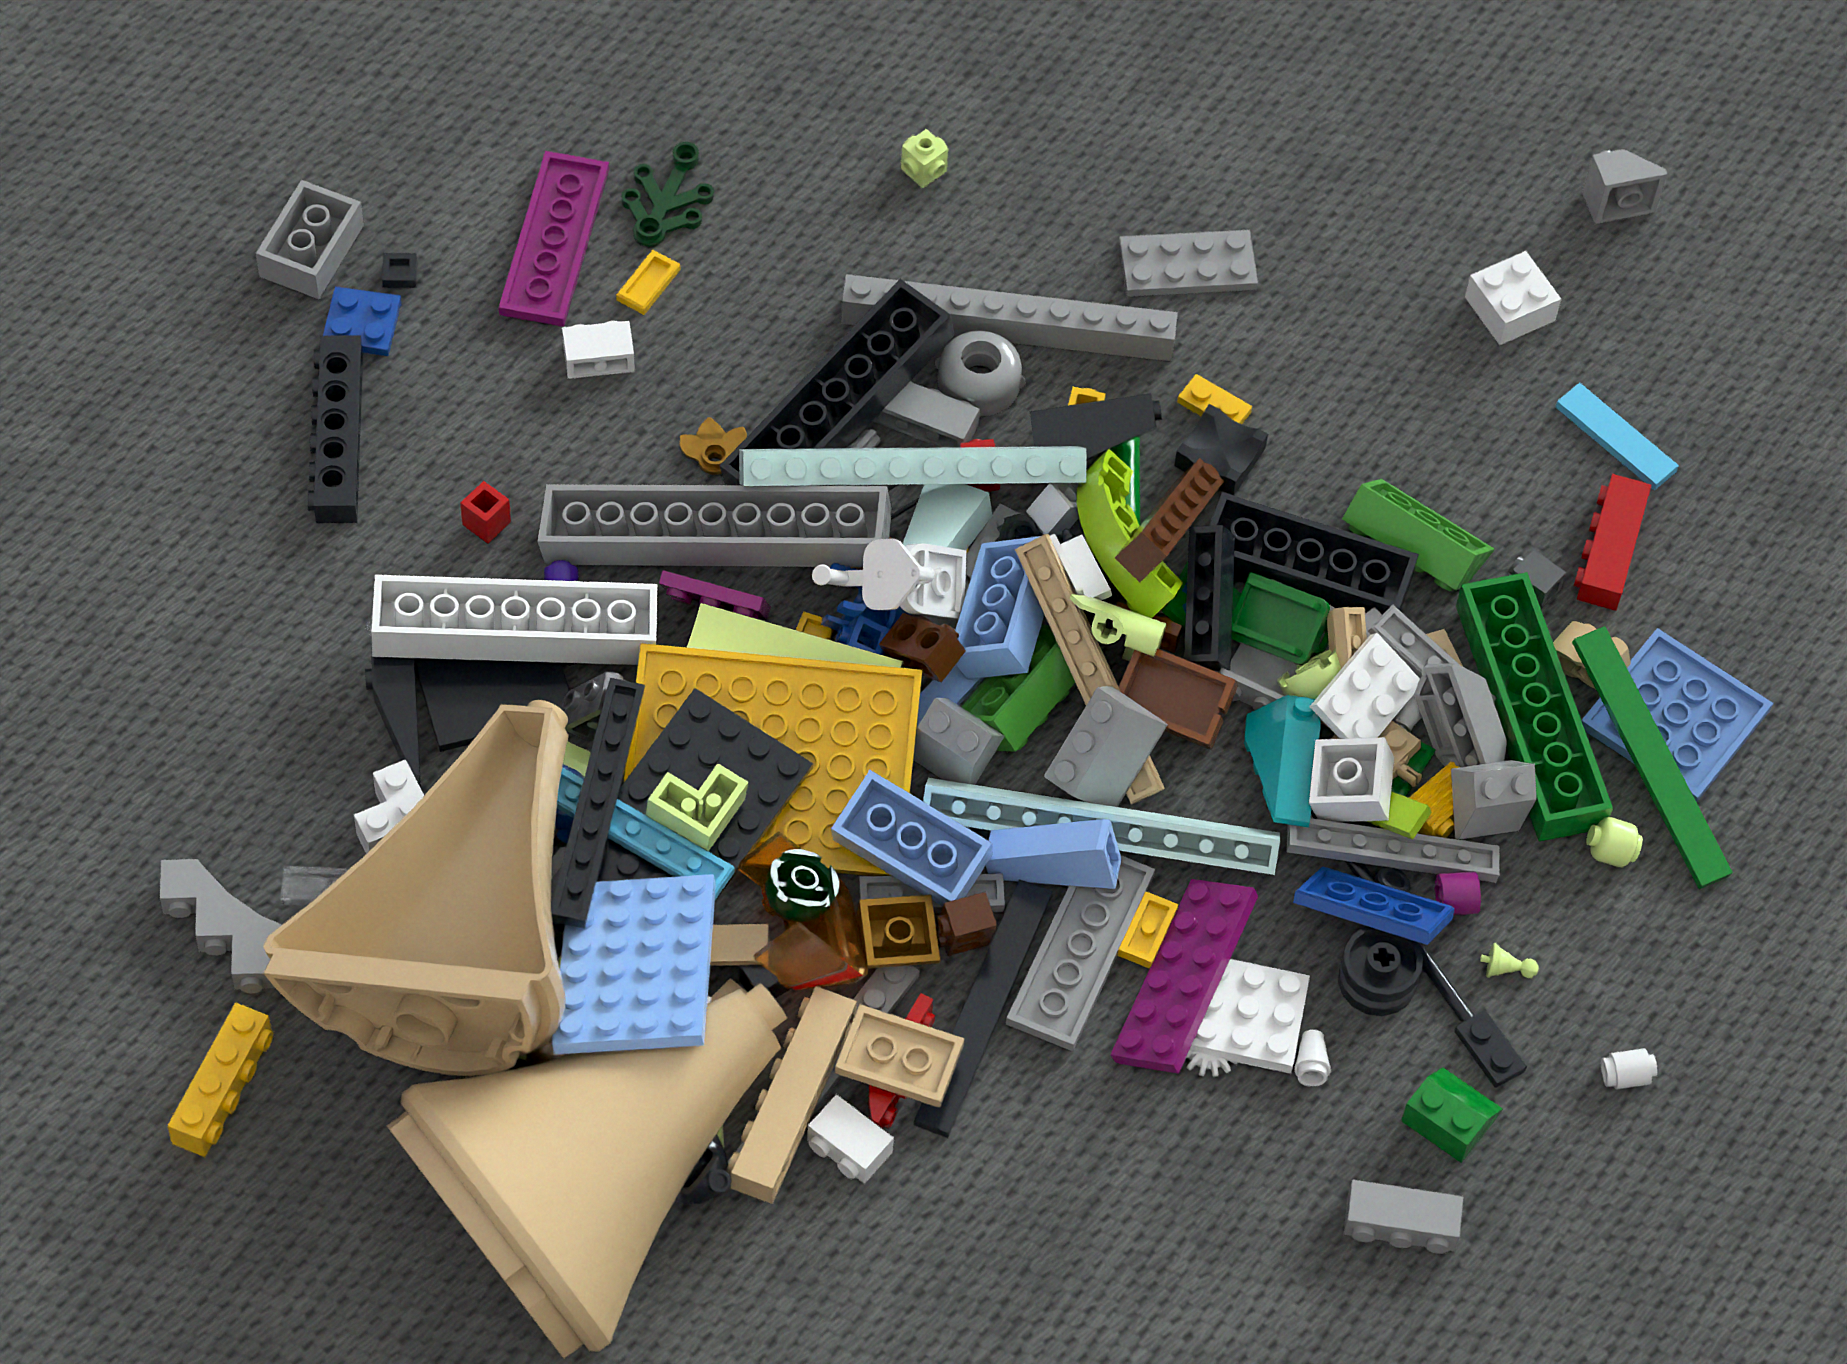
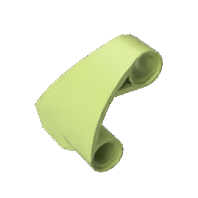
M1071 594L1070 600L1080 609L1095 614L1091 630L1097 641L1111 644L1119 640L1122 634H1125L1126 641L1124 646L1126 648L1122 659L1130 661L1134 650L1153 657L1155 656L1157 649L1160 648L1166 623L1096 598ZM1107 619L1113 620L1112 629L1106 628Z

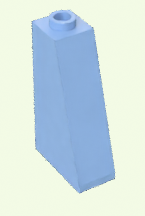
M1108 819L991 830L988 841L992 843L993 855L986 864L988 874H1003V881L1018 882L1020 879L1029 883L1115 889L1122 858L1111 821Z

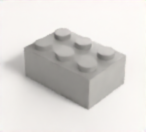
M301 180L256 252L259 277L319 299L364 226L361 202Z

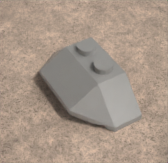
M1457 663L1426 665L1422 670V676L1414 696L1432 746L1436 749L1435 755L1440 762L1446 766L1452 761L1456 766L1466 767L1504 761L1507 739L1486 679Z

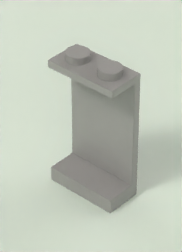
M1330 605V611H1333L1334 607ZM1325 631L1321 636L1320 642L1322 641L1325 635ZM1241 643L1231 660L1230 670L1221 668L1219 673L1237 681L1238 688L1232 701L1240 700L1251 705L1254 710H1257L1285 696L1277 683V679L1287 671L1290 677L1296 674L1295 670L1298 669V664Z

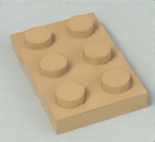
M860 1004L836 1063L835 1074L940 1108L962 1051L964 1038Z

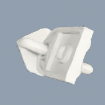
M877 539L870 542L864 551L863 570H835L822 564L814 568L812 579L818 585L830 584L843 587H862L864 603L873 610H895L900 606L910 614L959 620L965 600L966 550L924 543L904 546L898 539Z

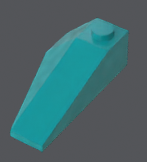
M1286 695L1246 715L1244 745L1247 752L1250 751L1253 758V769L1255 774L1259 775L1262 782V793L1273 822L1309 828L1311 817L1309 799L1315 740H1319L1321 718L1310 708V705L1315 701L1312 698Z

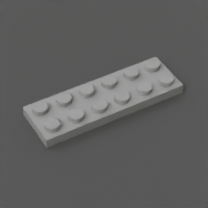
M1121 856L1122 860L1115 889L1082 886L1068 887L1006 1019V1025L1070 1051L1074 1050L1116 960L1118 949L1145 891L1148 890L1155 875L1154 868Z

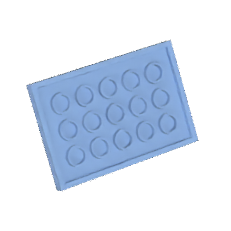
M714 874L596 882L585 929L565 925L560 974L565 992V1010L556 1033L553 1034L552 1046L554 1055L704 1046L716 890Z

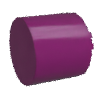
M1475 871L1436 875L1434 884L1435 900L1453 906L1455 908L1453 916L1478 914L1480 912L1481 891L1478 875Z

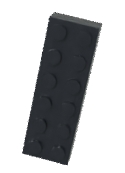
M1224 492L1220 496L1210 525H1223L1235 535L1234 580L1246 583L1250 572L1322 598L1334 608L1364 607L1365 613L1375 607L1383 615L1392 604L1401 611L1419 555Z

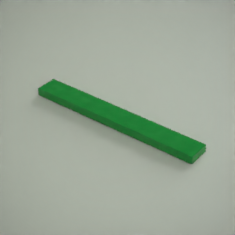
M1606 626L1574 638L1572 644L1697 887L1701 889L1731 876L1733 872Z

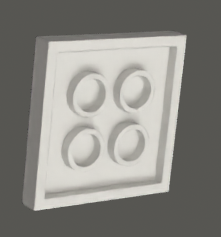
M1230 959L1190 1047V1051L1224 1058L1233 1062L1291 1073L1310 975Z

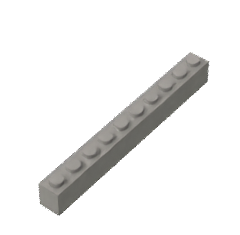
M846 274L841 324L856 325L898 280ZM905 281L951 314L955 337L971 331H987L998 334L1010 343L1172 361L1177 312Z

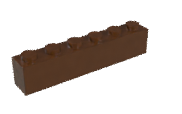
M1199 458L1172 484L1117 554L1115 559L1139 582L1168 556L1224 481L1219 477L1218 471L1211 464L1205 463Z

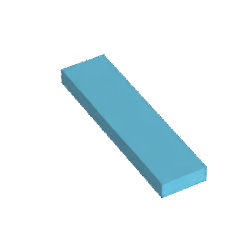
M1578 383L1557 401L1556 408L1642 481L1651 484V488L1654 491L1677 472L1679 467L1677 463L1581 383Z

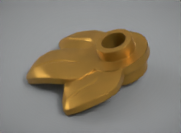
M708 417L699 427L697 435H680V447L685 456L698 461L700 468L704 472L719 475L722 474L719 465L747 437V433L744 427L734 428L726 433L716 421ZM718 458L720 461L714 462L710 461V459Z

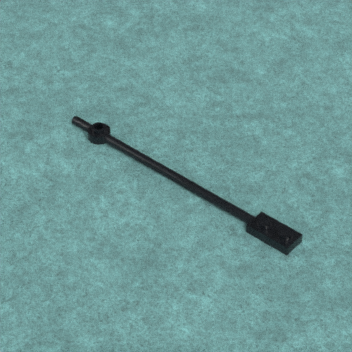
M1311 808L1312 817L1314 819H1317L1314 811ZM1345 861L1356 877L1374 881L1373 875L1365 864ZM1417 942L1423 956V970L1462 1022L1455 1027L1454 1032L1492 1085L1497 1088L1524 1073L1527 1066L1488 1012L1484 1010L1474 1015L1424 945Z

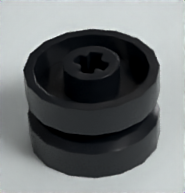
M1369 926L1358 930L1346 944L1339 968L1338 984L1343 997L1353 1008L1367 1015L1386 1016L1398 1013L1409 1005L1418 986L1423 963V956L1419 945L1414 940Z

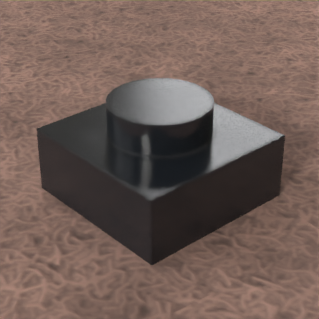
M383 253V288H416L417 253Z

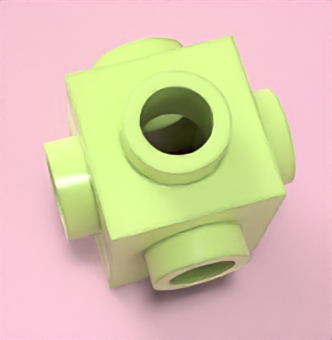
M927 129L917 136L909 137L902 145L901 169L922 188L947 172L948 148L941 138L935 137Z

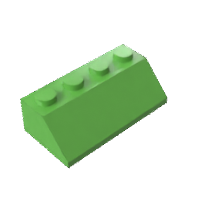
M1383 479L1361 484L1342 520L1350 524L1349 529L1357 535L1363 537L1370 536L1376 541L1419 554L1415 571L1419 573L1426 571L1435 577L1434 582L1448 591L1458 590L1462 584L1469 583L1495 550Z
M1041 625L1027 673L987 677L962 706L963 709L1005 736L996 751L1016 752L1024 747L1028 742L1030 734L1036 727L1048 719V713L1058 702L1067 697L1069 689L1075 683L1050 626Z

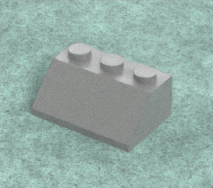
M1113 686L1097 687L1044 777L1071 796L1082 801L1118 807L1168 724Z

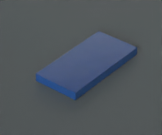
M1321 867L1295 891L1293 902L1426 945L1453 919L1455 909L1450 905L1327 867Z

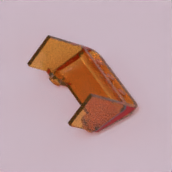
M778 831L744 857L737 867L739 871L761 887L763 895L762 905L770 915H777L784 920L786 930L754 954L755 961L777 976L780 983L786 988L791 987L795 990L814 989L816 986L823 988L856 984L867 976L868 967L852 896L843 881L839 879L838 894L828 910L822 916L809 922L787 920L777 914L769 905L765 893V882L772 862L775 858L781 857L782 853L787 850L801 849Z

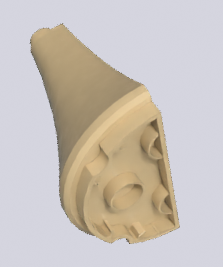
M543 700L531 701L528 706L501 704L467 749L394 828L315 900L268 936L263 948L270 961L264 971V975L292 1005L325 1030H335L348 1035L364 1051L401 1065L445 1075L477 1076L504 1071L515 1066L518 1057L533 1053L549 1042L553 1034L556 1033L565 1010V992L555 950L551 915V871L559 783L568 741V734L565 730L568 718L564 711L558 706Z
M761 983L746 994L737 989L735 992L707 1004L704 1046L574 1053L538 1065L472 1078L413 1084L401 1096L400 1104L405 1109V1112L388 1124L387 1127L563 1358L567 1357L583 1344L589 1351H600L610 1344L631 1287L649 1248L690 1172L742 1095L777 1051L781 1049L773 1029L785 1021L787 1016Z

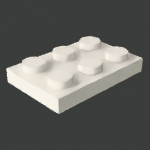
M1374 633L1359 647L1310 705V708L1339 739L1378 738L1414 695L1420 678L1378 633Z

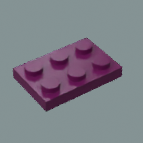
M664 570L660 577L659 584L667 591L666 595L671 596V599L691 605L692 599L700 601L699 604L703 603L724 610L727 608L733 610L734 613L758 619V617L767 619L771 606L763 597Z

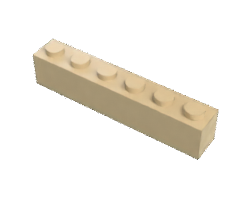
M817 986L811 998L804 997L798 1012V1018H801L797 1029L790 1028L784 1042V1048L787 1051L783 1059L777 1058L770 1073V1079L773 1080L769 1090L763 1089L759 1095L756 1104V1110L759 1111L754 1122L749 1120L745 1126L741 1141L745 1142L740 1153L734 1152L730 1159L727 1173L731 1174V1189L773 1204L846 1041L856 1015L857 1001Z

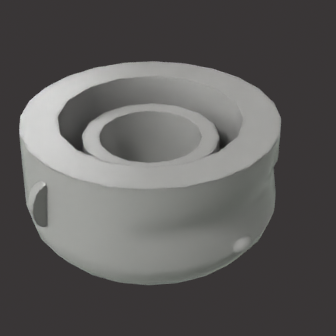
M971 331L957 336L947 344L941 357H938L935 361V366L938 369L937 383L939 391L943 395L959 401H967L973 406L980 408L979 417L991 416L1008 408L1016 400L1020 388L1025 386V378L1022 376L1021 359L1016 348L1007 339L992 332ZM973 366H985L992 372L980 374L968 369Z

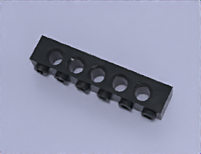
M361 335L320 336V349H314V369H319V377H313L312 391L313 397H318V405H312L311 421L312 425H317V433L310 434L311 454H316L315 462H309V481L315 483L314 490H308V511L315 512L316 523H357L363 376Z

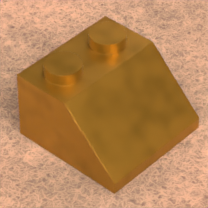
M931 895L859 900L856 922L860 952L867 969L940 963Z

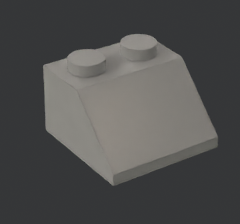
M1625 149L1603 151L1593 155L1582 194L1594 223L1655 213L1667 172L1666 169Z
M934 698L916 729L913 760L942 780L976 785L1005 736L950 699Z
M1509 760L1451 769L1455 839L1459 840L1520 830L1536 801L1535 764Z

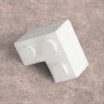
M406 759L373 772L375 793L381 804L354 814L356 834L366 854L424 796Z

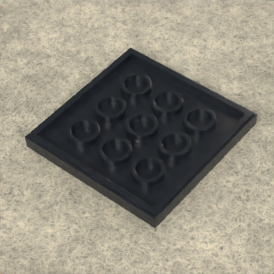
M414 658L415 668L440 752L470 745L501 704L528 706L531 701L543 700L565 711L563 701L570 690L560 662Z

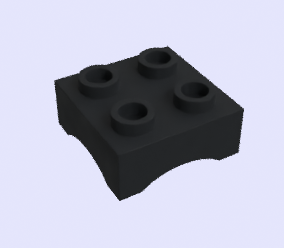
M1209 404L1194 430L1176 451L1174 466L1185 472L1201 458L1205 463L1211 464L1218 471L1219 477L1224 481L1219 490L1235 495L1266 449L1268 433L1258 428L1242 425L1229 418L1219 408Z

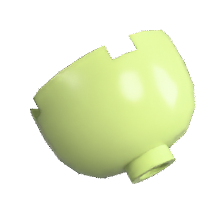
M1336 648L1333 652L1327 650L1311 657L1309 662L1304 665H1297L1298 669L1295 670L1296 674L1290 677L1287 671L1277 679V683L1285 696L1293 695L1316 699L1341 670Z

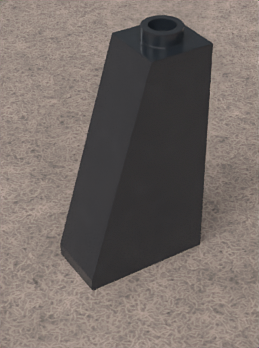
M1151 393L1029 411L1035 447L1086 448V461L1105 453L1108 449L1112 450L1157 429L1156 421L1162 420L1160 401H1153Z

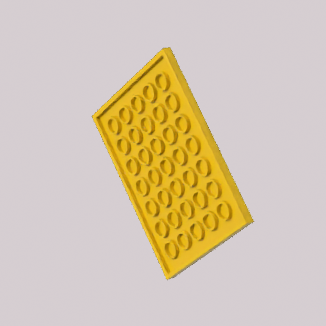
M641 643L636 683L645 685L626 763L624 782L694 688H696L813 763V768L743 864L771 866L774 859L781 857L783 852L790 849H803L821 856L820 862L828 869L831 865L836 870V873L891 876L835 842L832 837L831 828L869 770L910 793L922 670Z

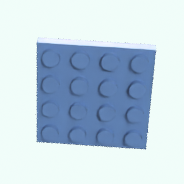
M1657 628L1630 660L1631 664L1627 669L1693 797L1698 802L1770 712L1773 703ZM1599 698L1581 720L1585 732L1634 763L1601 698Z

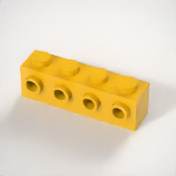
M235 1002L167 1125L173 1145L206 1157L212 1144L215 1145L218 1142L227 1116L235 1111L245 1083H249L255 1074L258 1059L262 1052H266L271 1045L274 1032L271 1030L269 1015Z

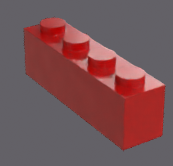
M1612 474L1609 485H1601L1596 502L1597 505L1602 506L1601 513L1594 512L1589 527V532H1593L1595 535L1593 541L1586 539L1581 559L1587 560L1585 568L1579 566L1573 585L1580 588L1577 600L1617 611L1651 484Z

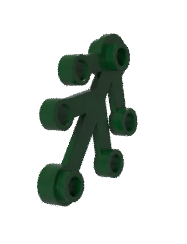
M680 142L674 147L673 163L675 166L662 192L653 177V169L650 165L639 164L634 168L635 182L643 186L654 207L651 214L648 215L641 204V193L637 189L628 188L622 192V205L626 209H630L637 222L633 227V237L640 245L646 247L656 246L663 242L666 233L683 227L697 229L701 226L702 213L696 208H688L682 215L663 220L667 212L696 202L707 205L714 200V188L707 183L699 184L695 189L676 195L687 171L695 168L699 163V150L695 144ZM641 172H646L649 175L646 177H641L638 174ZM708 192L709 195L701 196L699 195V193ZM630 196L637 198L635 201L626 200ZM690 216H695L698 219L695 221H690L687 218ZM646 231H653L654 233L648 234V233H645V232H646Z

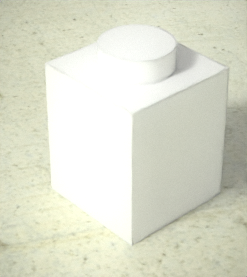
M1049 483L1026 510L1037 524L1041 533L1059 535L1065 528L1070 529L1079 518L1077 490L1071 483Z

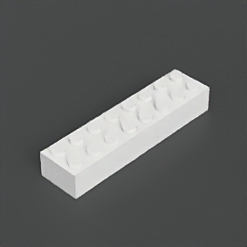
M375 575L371 631L372 657L638 665L640 644L656 645L657 584Z

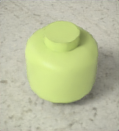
M1605 817L1598 825L1590 827L1586 843L1591 846V854L1594 859L1622 868L1628 865L1629 862H1635L1642 847V836L1638 835V829L1632 823L1613 817Z

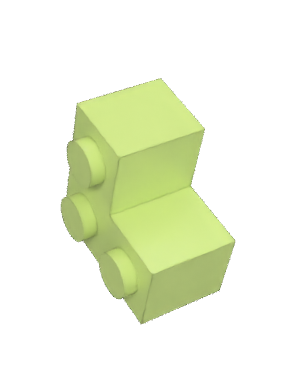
M717 764L701 788L696 790L667 772L648 799L646 816L709 851L744 802L748 781Z

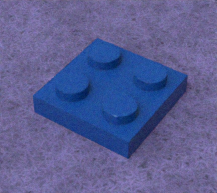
M335 287L323 336L361 335L363 353L389 356L401 306V295Z

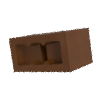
M906 613L899 617L879 643V646L888 657L904 661L902 668L922 670V676L941 683L966 652L958 640L959 634L949 625L943 623L940 626L932 623L922 615L914 617Z
M986 892L944 903L940 916L937 917L936 933L938 946L940 948L944 947L947 956L989 945L997 924Z

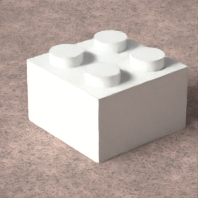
M1526 251L1471 274L1465 298L1499 345L1554 322L1561 302L1560 296Z
M1385 737L1315 740L1309 804L1317 819L1334 822L1389 820L1394 755Z

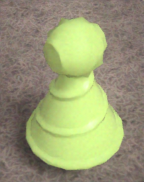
M1496 943L1492 944L1489 956L1481 955L1480 958L1481 962L1488 963L1486 977L1488 978L1515 971H1520L1523 977L1532 978L1538 972V964L1535 960L1527 958L1521 962L1511 956L1509 952L1501 949Z

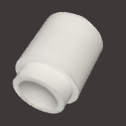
M1645 1048L1610 1053L1609 1057L1601 1059L1604 1084L1606 1087L1614 1086L1615 1089L1650 1085L1652 1077L1657 1076V1064L1654 1055H1648Z

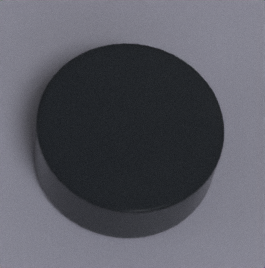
M1383 867L1374 877L1373 882L1404 892L1410 890L1409 879L1397 868Z

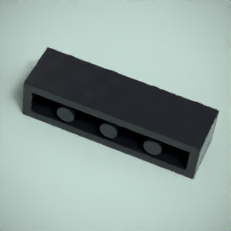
M1223 525L1189 527L1184 659L1213 671H1220L1221 668L1230 670L1235 535Z

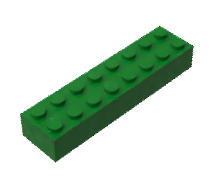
M1528 572L1462 584L1456 609L1479 674L1486 679L1490 693L1496 697L1494 705L1507 739L1506 750L1509 759L1535 764L1536 801L1529 812V816L1538 841L1589 832L1592 825H1598L1602 819L1610 817L1613 806Z

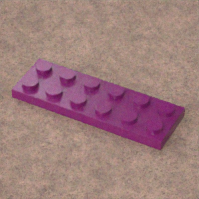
M545 151L499 304V315L565 326L609 173V162Z
M1196 879L1190 880L1160 949L1110 1054L1114 1062L1179 1074L1257 901L1258 894L1253 887Z

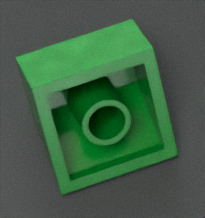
M1442 1067L1428 1076L1406 1103L1401 1122L1462 1163L1502 1112L1503 1108Z

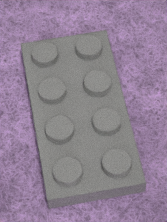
M1250 230L1122 236L1119 239L1127 297L1257 290L1258 279Z

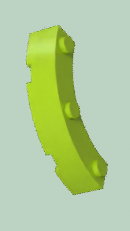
M1108 449L1086 470V483L1078 484L1077 509L1087 545L1108 578L1127 600L1129 609L1132 612L1153 618L1175 597L1183 582L1163 561L1139 582L1115 559L1140 525L1133 509L1126 504L1125 497L1129 494L1130 479L1134 471Z

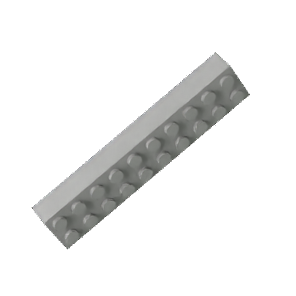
M546 484L538 544L545 565H551L552 562L557 560L569 561L572 565L816 567L823 564L831 567L833 563H838L850 567H863V556L867 545L873 540L889 539L892 507L887 486Z

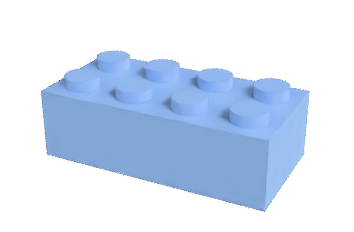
M1038 537L981 544L955 629L959 634V642L966 650L956 665L967 679L1028 672L1044 618V612L1015 549Z
M869 770L831 828L832 837L835 842L921 894L931 895L932 900L941 906L946 902L966 897L993 855L992 843L871 770Z

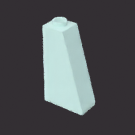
M924 484L903 545L924 543L967 550L993 516L989 493L966 484Z

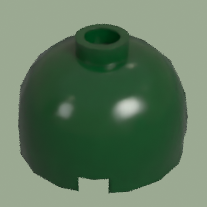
M790 849L783 852L781 857L774 859L767 872L765 893L769 905L777 914L794 922H809L822 916L834 902L839 891L840 882L836 870L831 865L828 869L820 862L822 857L814 852L803 849Z

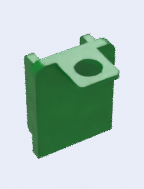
M1250 572L1232 615L1231 639L1292 663L1304 665L1309 662L1312 653L1318 655L1326 650L1329 642L1326 618L1330 611V605L1322 598ZM1324 631H1325L1324 638H1323L1321 644L1319 645L1321 636H1322V634H1323Z

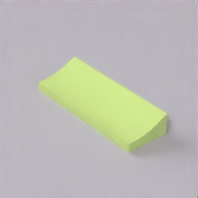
M703 603L700 604L687 648L902 668L904 662Z

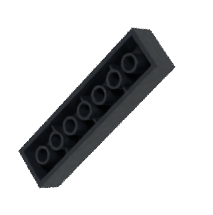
M899 279L719 465L725 485H741L739 484V449L847 448L955 335L951 314L905 281Z

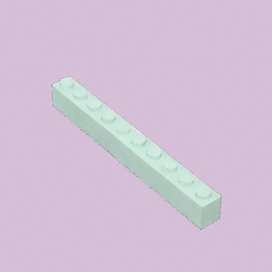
M1080 446L739 449V484L743 486L1086 483V448Z
M928 778L925 785L923 802L966 827L1000 830L1108 819L1111 821L1119 851L1275 875L1280 844L1279 832Z

